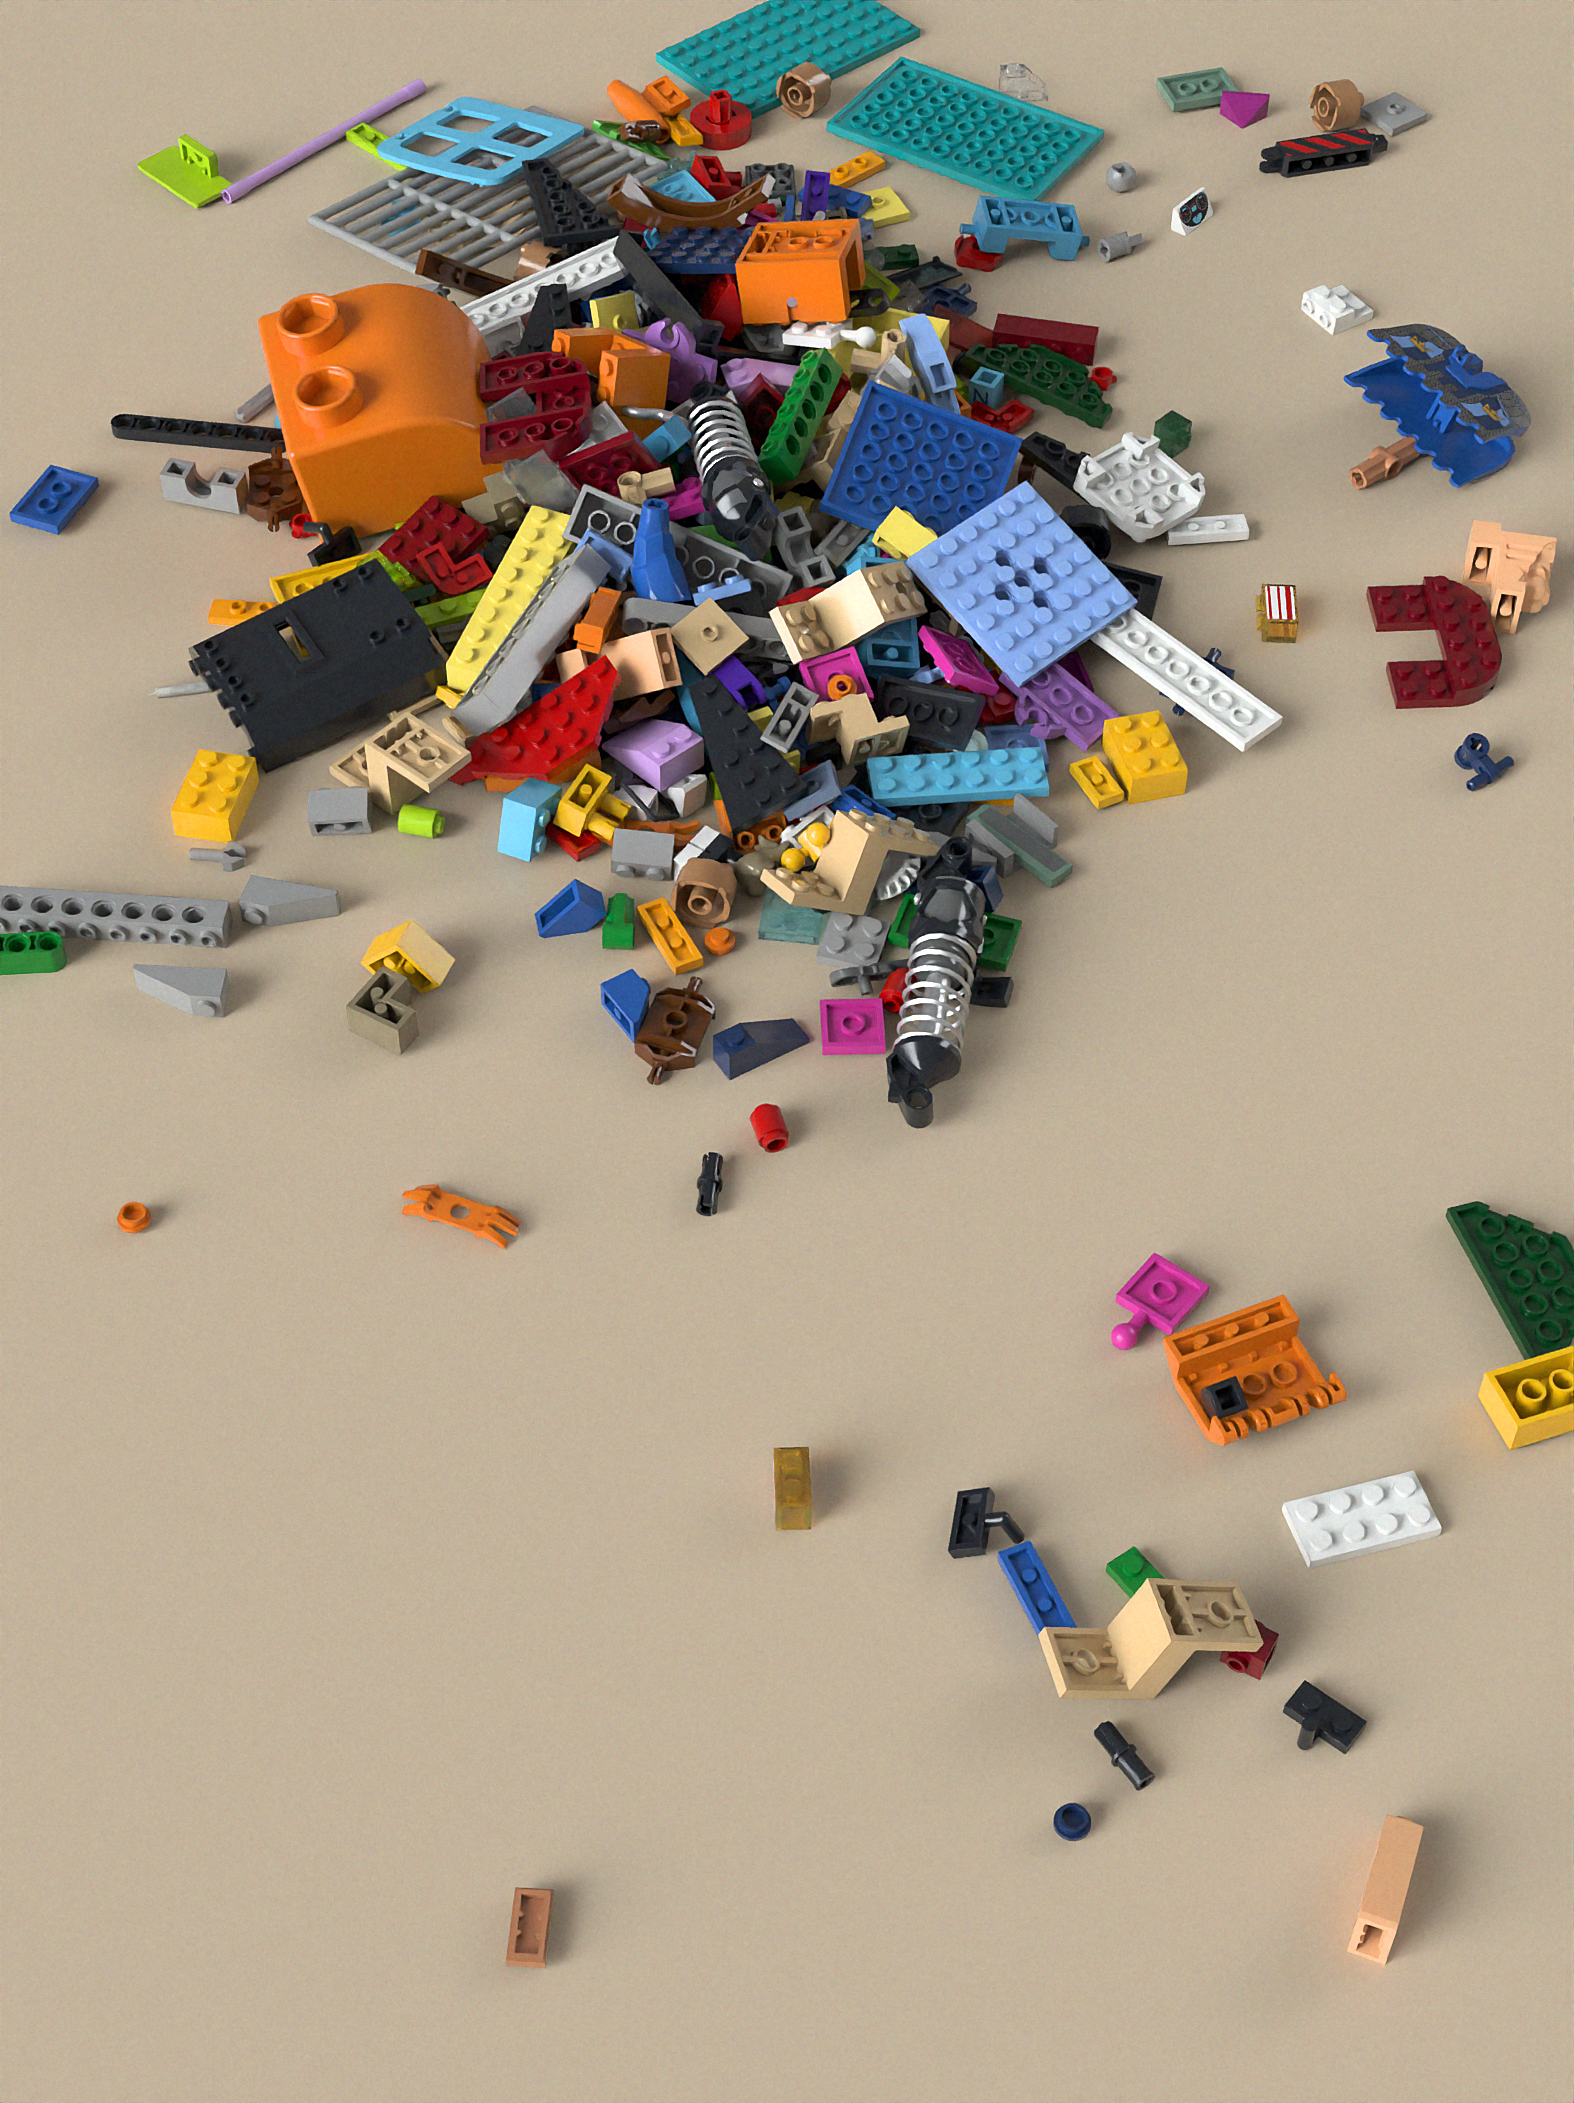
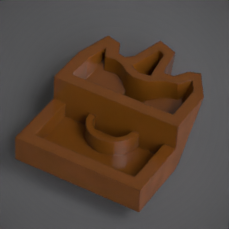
M670 688L635 698L613 702L608 722L603 723L602 729L609 735L632 727L645 718L651 716L658 717L668 710V704L675 698V695Z

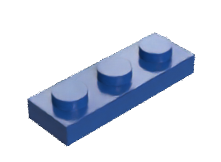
M829 184L826 210L834 211L844 206L847 216L858 219L861 218L872 204L871 196ZM804 187L798 193L800 202L803 201Z
M1031 1541L998 1552L997 1560L1037 1636L1044 1627L1077 1628Z

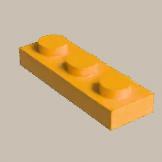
M665 897L637 906V916L675 976L703 966V956Z

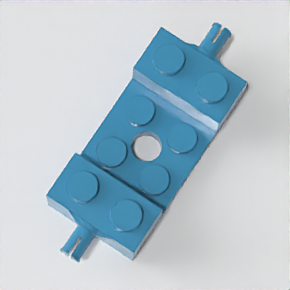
M980 195L972 218L973 224L961 223L959 228L960 234L974 235L977 238L980 251L987 253H1004L1008 239L1012 237L1041 242L1046 241L1051 258L1075 260L1079 246L1088 247L1090 243L1089 236L1082 235L1074 205Z
M870 547L868 548L869 556H859L846 568L847 576L862 568L898 561L906 563L907 560L880 558V548ZM916 618L890 623L855 646L866 677L877 679L879 685L883 675L907 679L920 669Z

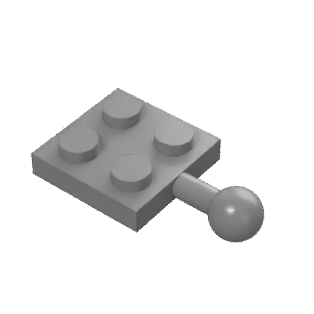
M873 889L863 916L832 911L816 955V963L844 969L869 966L881 961L891 930V922L869 917L871 910L881 902V900H874L876 898V890Z

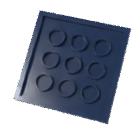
M685 226L675 227L647 255L663 273L736 274L735 263L756 226L748 227L745 230H736V227L733 226L724 227L721 230H712V227L709 226L699 227L697 230H688V227Z

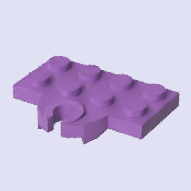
M665 318L652 324L645 335L630 329L621 331L626 336L671 355L666 399L682 404L691 399L689 397L690 391L699 382L710 381L715 383L718 361L695 353L696 340L693 331L689 332L681 322L673 325L674 340L667 334V327L671 324L670 318Z
M1054 663L1020 688L1004 672L1001 673L998 679L1019 697L1015 704L1014 714L1020 727L1026 724L1028 718H1033L1039 722L1035 723L1030 732V735L1034 737L1055 739L1065 735L1081 750L1086 752L1102 738L1104 720L1122 717L1058 663Z

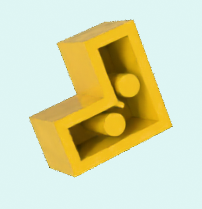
M410 919L375 937L360 963L373 975L381 966H384L408 977V982L421 994H424L442 984L455 959L421 925Z

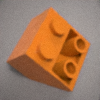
M723 800L714 801L721 833L734 840L735 851L744 856L755 852L754 847L759 844V835L778 844L782 841L780 835L787 828L783 809L733 837Z

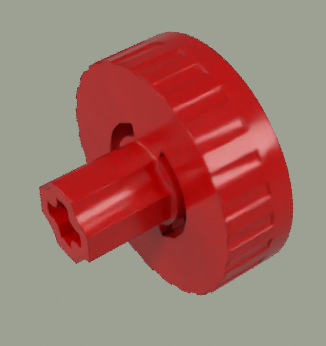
M726 90L712 91L710 100L696 105L690 113V123L703 135V144H699L701 147L720 151L731 150L744 145L751 137L752 115L750 110L740 102L732 100V95Z

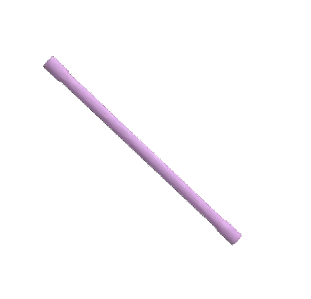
M416 79L404 86L400 91L242 181H237L221 191L223 199L227 203L237 200L253 188L346 136V131L362 122L367 124L403 102L426 91L425 83L421 79Z

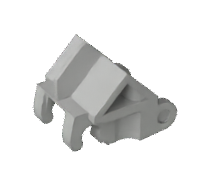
M893 354L880 364L877 370L872 369L868 373V380L858 395L863 396L869 380L878 384L880 381H883L907 394L912 390V395L915 398L920 395L922 388L918 377L913 376V372Z

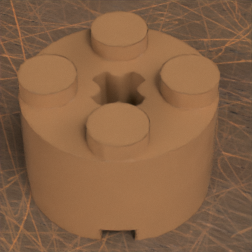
M806 61L778 79L776 85L777 98L781 97L783 102L781 106L788 115L796 119H802L827 105L831 96L830 85L832 80L829 74L824 73L818 66Z
M1342 79L1323 82L1313 88L1310 96V108H1314L1315 116L1311 117L1313 123L1320 131H1333L1357 126L1361 106L1364 104V96L1362 92H1358L1357 87L1352 81Z
M535 240L530 244L525 243L520 250L521 259L518 268L514 272L513 279L516 282L566 260V255L569 254L566 250L558 247H544L543 241Z
M697 857L688 859L679 872L671 894L670 904L674 913L677 911L682 916V921L687 925L700 929H710L715 927L717 923L727 920L737 892L734 869L727 863H720L711 859H700Z

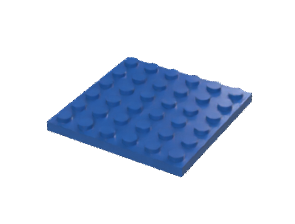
M869 380L818 510L876 532L878 527L897 506L899 509L911 513L915 521L923 527L931 528L939 538L1003 496L1023 439Z

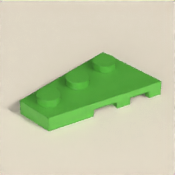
M594 120L591 129L597 133L661 159L668 165L670 157L653 142L634 143L623 141L619 127L625 123Z

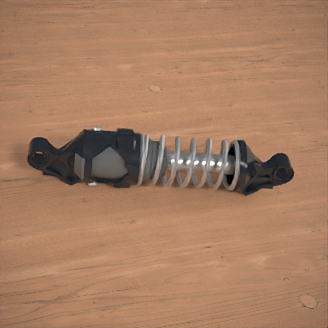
M701 381L690 391L689 397L695 404L689 409L685 418L689 422L687 429L693 435L689 439V443L702 482V487L700 488L701 500L705 510L710 512L717 533L727 541L735 542L750 561H758L770 549L773 528L776 526L775 519L781 511L770 499L771 485L765 472H761L757 462V456L754 452L744 419L747 408L728 384L721 387L710 381Z
M962 836L950 838L935 856H928L926 868L917 875V893L914 898V904L917 905L915 916L911 918L907 937L909 939L908 949L910 953L907 965L910 971L906 973L905 983L907 988L904 989L902 994L905 1004L901 1006L899 1011L902 1019L896 1029L899 1037L895 1039L893 1052L886 1058L889 1085L888 1102L898 1103L907 1124L917 1129L929 1126L934 1118L933 1096L929 1089L940 1082L952 1079L959 1073L962 1061L961 1053L964 1046L962 1037L967 1028L965 1020L969 1013L968 1004L972 995L970 988L974 980L972 972L975 969L976 961L981 957L983 949V927L987 920V916L984 915L986 899L983 891L964 877V875H967L972 870L973 862L972 843L969 839ZM912 975L916 976L919 981L918 983H911ZM963 985V988L960 991L957 992L954 990L959 986ZM925 986V992L918 991L916 988ZM912 991L923 998L909 1000L908 995ZM957 998L961 1004L954 1008L948 1004L949 999ZM923 1003L922 1009L915 1007L913 1004ZM910 1007L921 1015L917 1014L907 1017L905 1014L906 1009ZM954 1014L958 1021L955 1024H950L945 1021L946 1016ZM920 1020L919 1025L912 1023L911 1021ZM904 1024H908L911 1028L918 1031L904 1034ZM951 1030L956 1037L950 1040L943 1036V1032Z

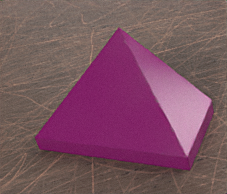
M1222 90L1220 114L1243 129L1267 117L1270 94Z

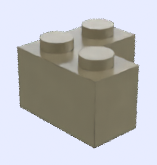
M509 469L484 477L483 480L487 493L462 501L465 514L488 528L490 535L485 540L492 539L497 534L505 531H513L520 528L526 517L520 494Z
M381 966L346 1005L349 1031L402 1055L419 1035L416 1010L408 1007L411 1003L408 977Z

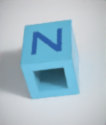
M980 366L969 383L968 403L971 405L977 400L995 410L1003 398L1004 374Z

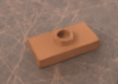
M515 1887L506 1956L507 1966L546 1968L554 1902L553 1889Z

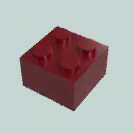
M760 372L738 398L747 408L744 419L751 442L761 450L769 435V429L777 417V411L783 404L785 394Z

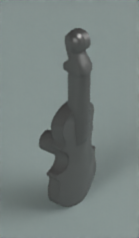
M909 959L879 962L869 966L836 970L829 975L832 987L851 986L859 983L861 995H869L873 993L871 981L884 980L899 968L909 970L907 965Z

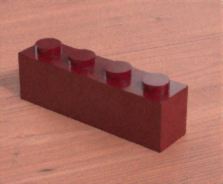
M998 313L993 330L992 348H997L998 344H1017L1018 348L1029 349L1030 344H1040L1078 363L1093 366L1097 350L1099 327Z

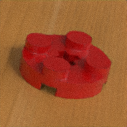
M964 235L958 237L954 246L956 264L961 268L968 267L980 269L983 272H992L1004 256V253L980 251L977 238L974 235L964 238Z

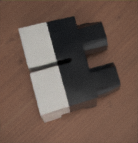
M705 825L690 841V844L688 843L673 859L674 880H677L681 868L692 857L711 859L720 863L737 862L744 855L734 850V840Z

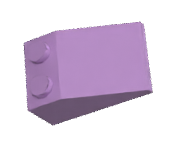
M750 358L731 359L726 364L720 365L725 384L732 388L737 397L760 372L785 394L789 390L793 376L799 366Z
M645 718L602 744L603 750L659 792L664 791L704 765V739L686 725Z

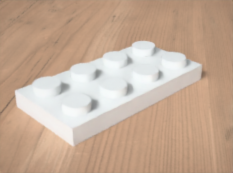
M1414 1470L1285 1502L1282 1507V1512L1308 1569L1440 1536L1442 1530Z

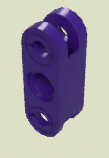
M734 655L707 675L714 674L746 713L748 711L747 708L757 702L763 704L767 701L766 693L760 682Z

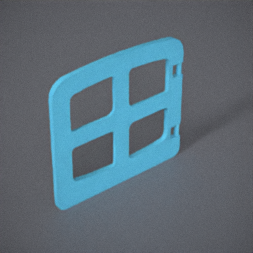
M460 97L447 104L443 109L437 110L403 129L394 137L384 140L378 145L377 150L381 158L432 174L470 182L472 185L479 184L480 187H483L485 185L504 183L522 173V161L542 159L550 156L583 136L584 126L472 97ZM458 116H470L495 121V123L477 133H468L442 126ZM514 126L548 136V138L530 148L494 139ZM425 135L459 143L436 157L404 148ZM476 149L514 157L493 170L453 163Z

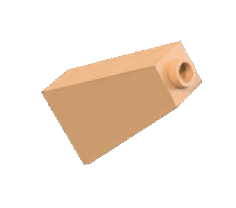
M1386 1815L1347 1950L1350 1953L1382 1964L1386 1963L1398 1929L1424 1826L1415 1824L1414 1821L1407 1817Z

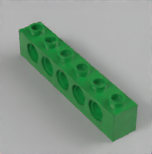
M825 347L816 351L810 350L802 356L800 366L793 376L792 384L785 393L783 404L777 411L774 424L770 427L769 435L761 447L757 462L775 486L797 478L843 373V369Z

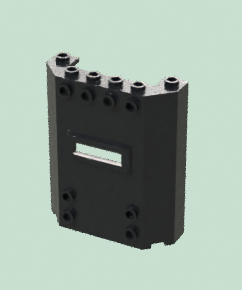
M621 229L612 253L625 279L660 320L665 318L671 319V324L667 328L673 335L672 328L677 322L684 324L689 332L693 331L696 340L695 353L718 361L716 375L723 376L720 365L726 364L731 359L750 358L800 366L801 358L805 353L810 350L816 351L821 349L798 346L795 353L789 356L749 350L740 335H735L731 342L721 337L725 328L721 321L702 319L700 301L705 293L688 285H683L680 273H663L641 248L645 237L643 232Z
M377 558L188 648L192 660L188 661V664L195 676L200 675L212 693L218 692L216 696L223 710H230L228 714L235 728L241 727L248 738L251 746L247 750L249 757H255L256 765L260 764L265 773L273 771L437 690L438 685L445 686L448 684L446 664L441 653H436L430 641L432 635L427 625ZM290 626L312 658L300 663L279 631Z

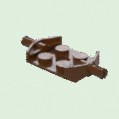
M275 447L271 449V458L248 466L249 496L248 502H246L248 515L258 522L268 521V530L273 532L274 527L275 532L279 531V522L291 521L295 515L301 514L303 510V494L289 459L282 458L283 450L280 447H277V454Z
M695 976L691 977L687 988L676 989L668 987L656 993L635 1040V1054L652 1066L647 1077V1081L652 1085L653 1082L655 1085L660 1084L665 1071L695 1067V1057L711 1019L715 1020L716 1007L707 996L698 994L703 984L702 979L699 977L697 979ZM673 1020H679L682 1022V1024L678 1026H671L668 1023L672 1022Z

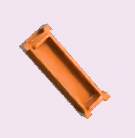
M599 586L598 592L591 594L589 609L584 619L581 621V624L577 623L575 625L573 638L578 641L576 649L600 654L617 619L621 591Z

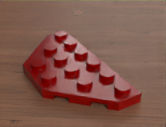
M602 656L514 716L510 721L502 724L493 732L467 748L471 752L472 760L467 764L468 768L475 778L486 779L487 776H500L501 779L523 780L524 777H536L539 781H550L599 747L602 739L600 732L603 723L608 722L614 704L612 701L614 691L619 689L622 681L620 674L607 656Z

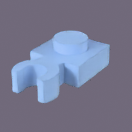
M926 665L916 671L914 677L907 680L928 684L945 677V674L939 667L930 670L929 665Z

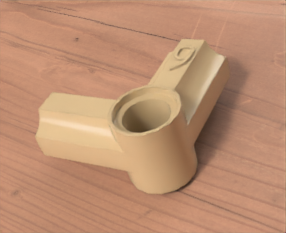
M892 328L883 333L881 353L854 348L850 371L868 375L872 369L877 370L878 366L893 354L905 364L904 355L907 336L901 330Z
M670 467L642 475L635 471L626 472L617 480L622 500L642 508L643 501L646 499L676 492Z

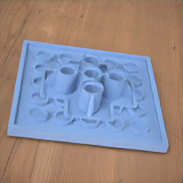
M1024 481L910 556L905 563L1018 688L1129 612L1138 603L1132 594L1027 481Z

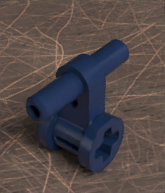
M1479 733L1469 734L1463 741V745L1459 746L1454 754V759L1458 766L1466 770L1474 769L1478 774L1466 782V787L1470 791L1478 789L1485 783L1491 784L1500 778L1501 773L1514 766V760L1510 756H1506L1499 762L1494 763L1487 755L1490 749L1489 741Z

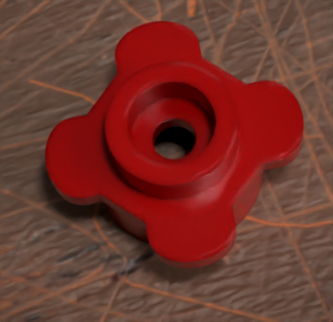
M1107 367L1094 368L1092 376L1088 377L1090 381L1097 383L1101 391L1109 390V386L1117 382V377Z
M301 513L292 518L289 522V527L293 529L291 532L293 538H308L318 534L308 533L303 530V524L306 521L313 522L311 515Z

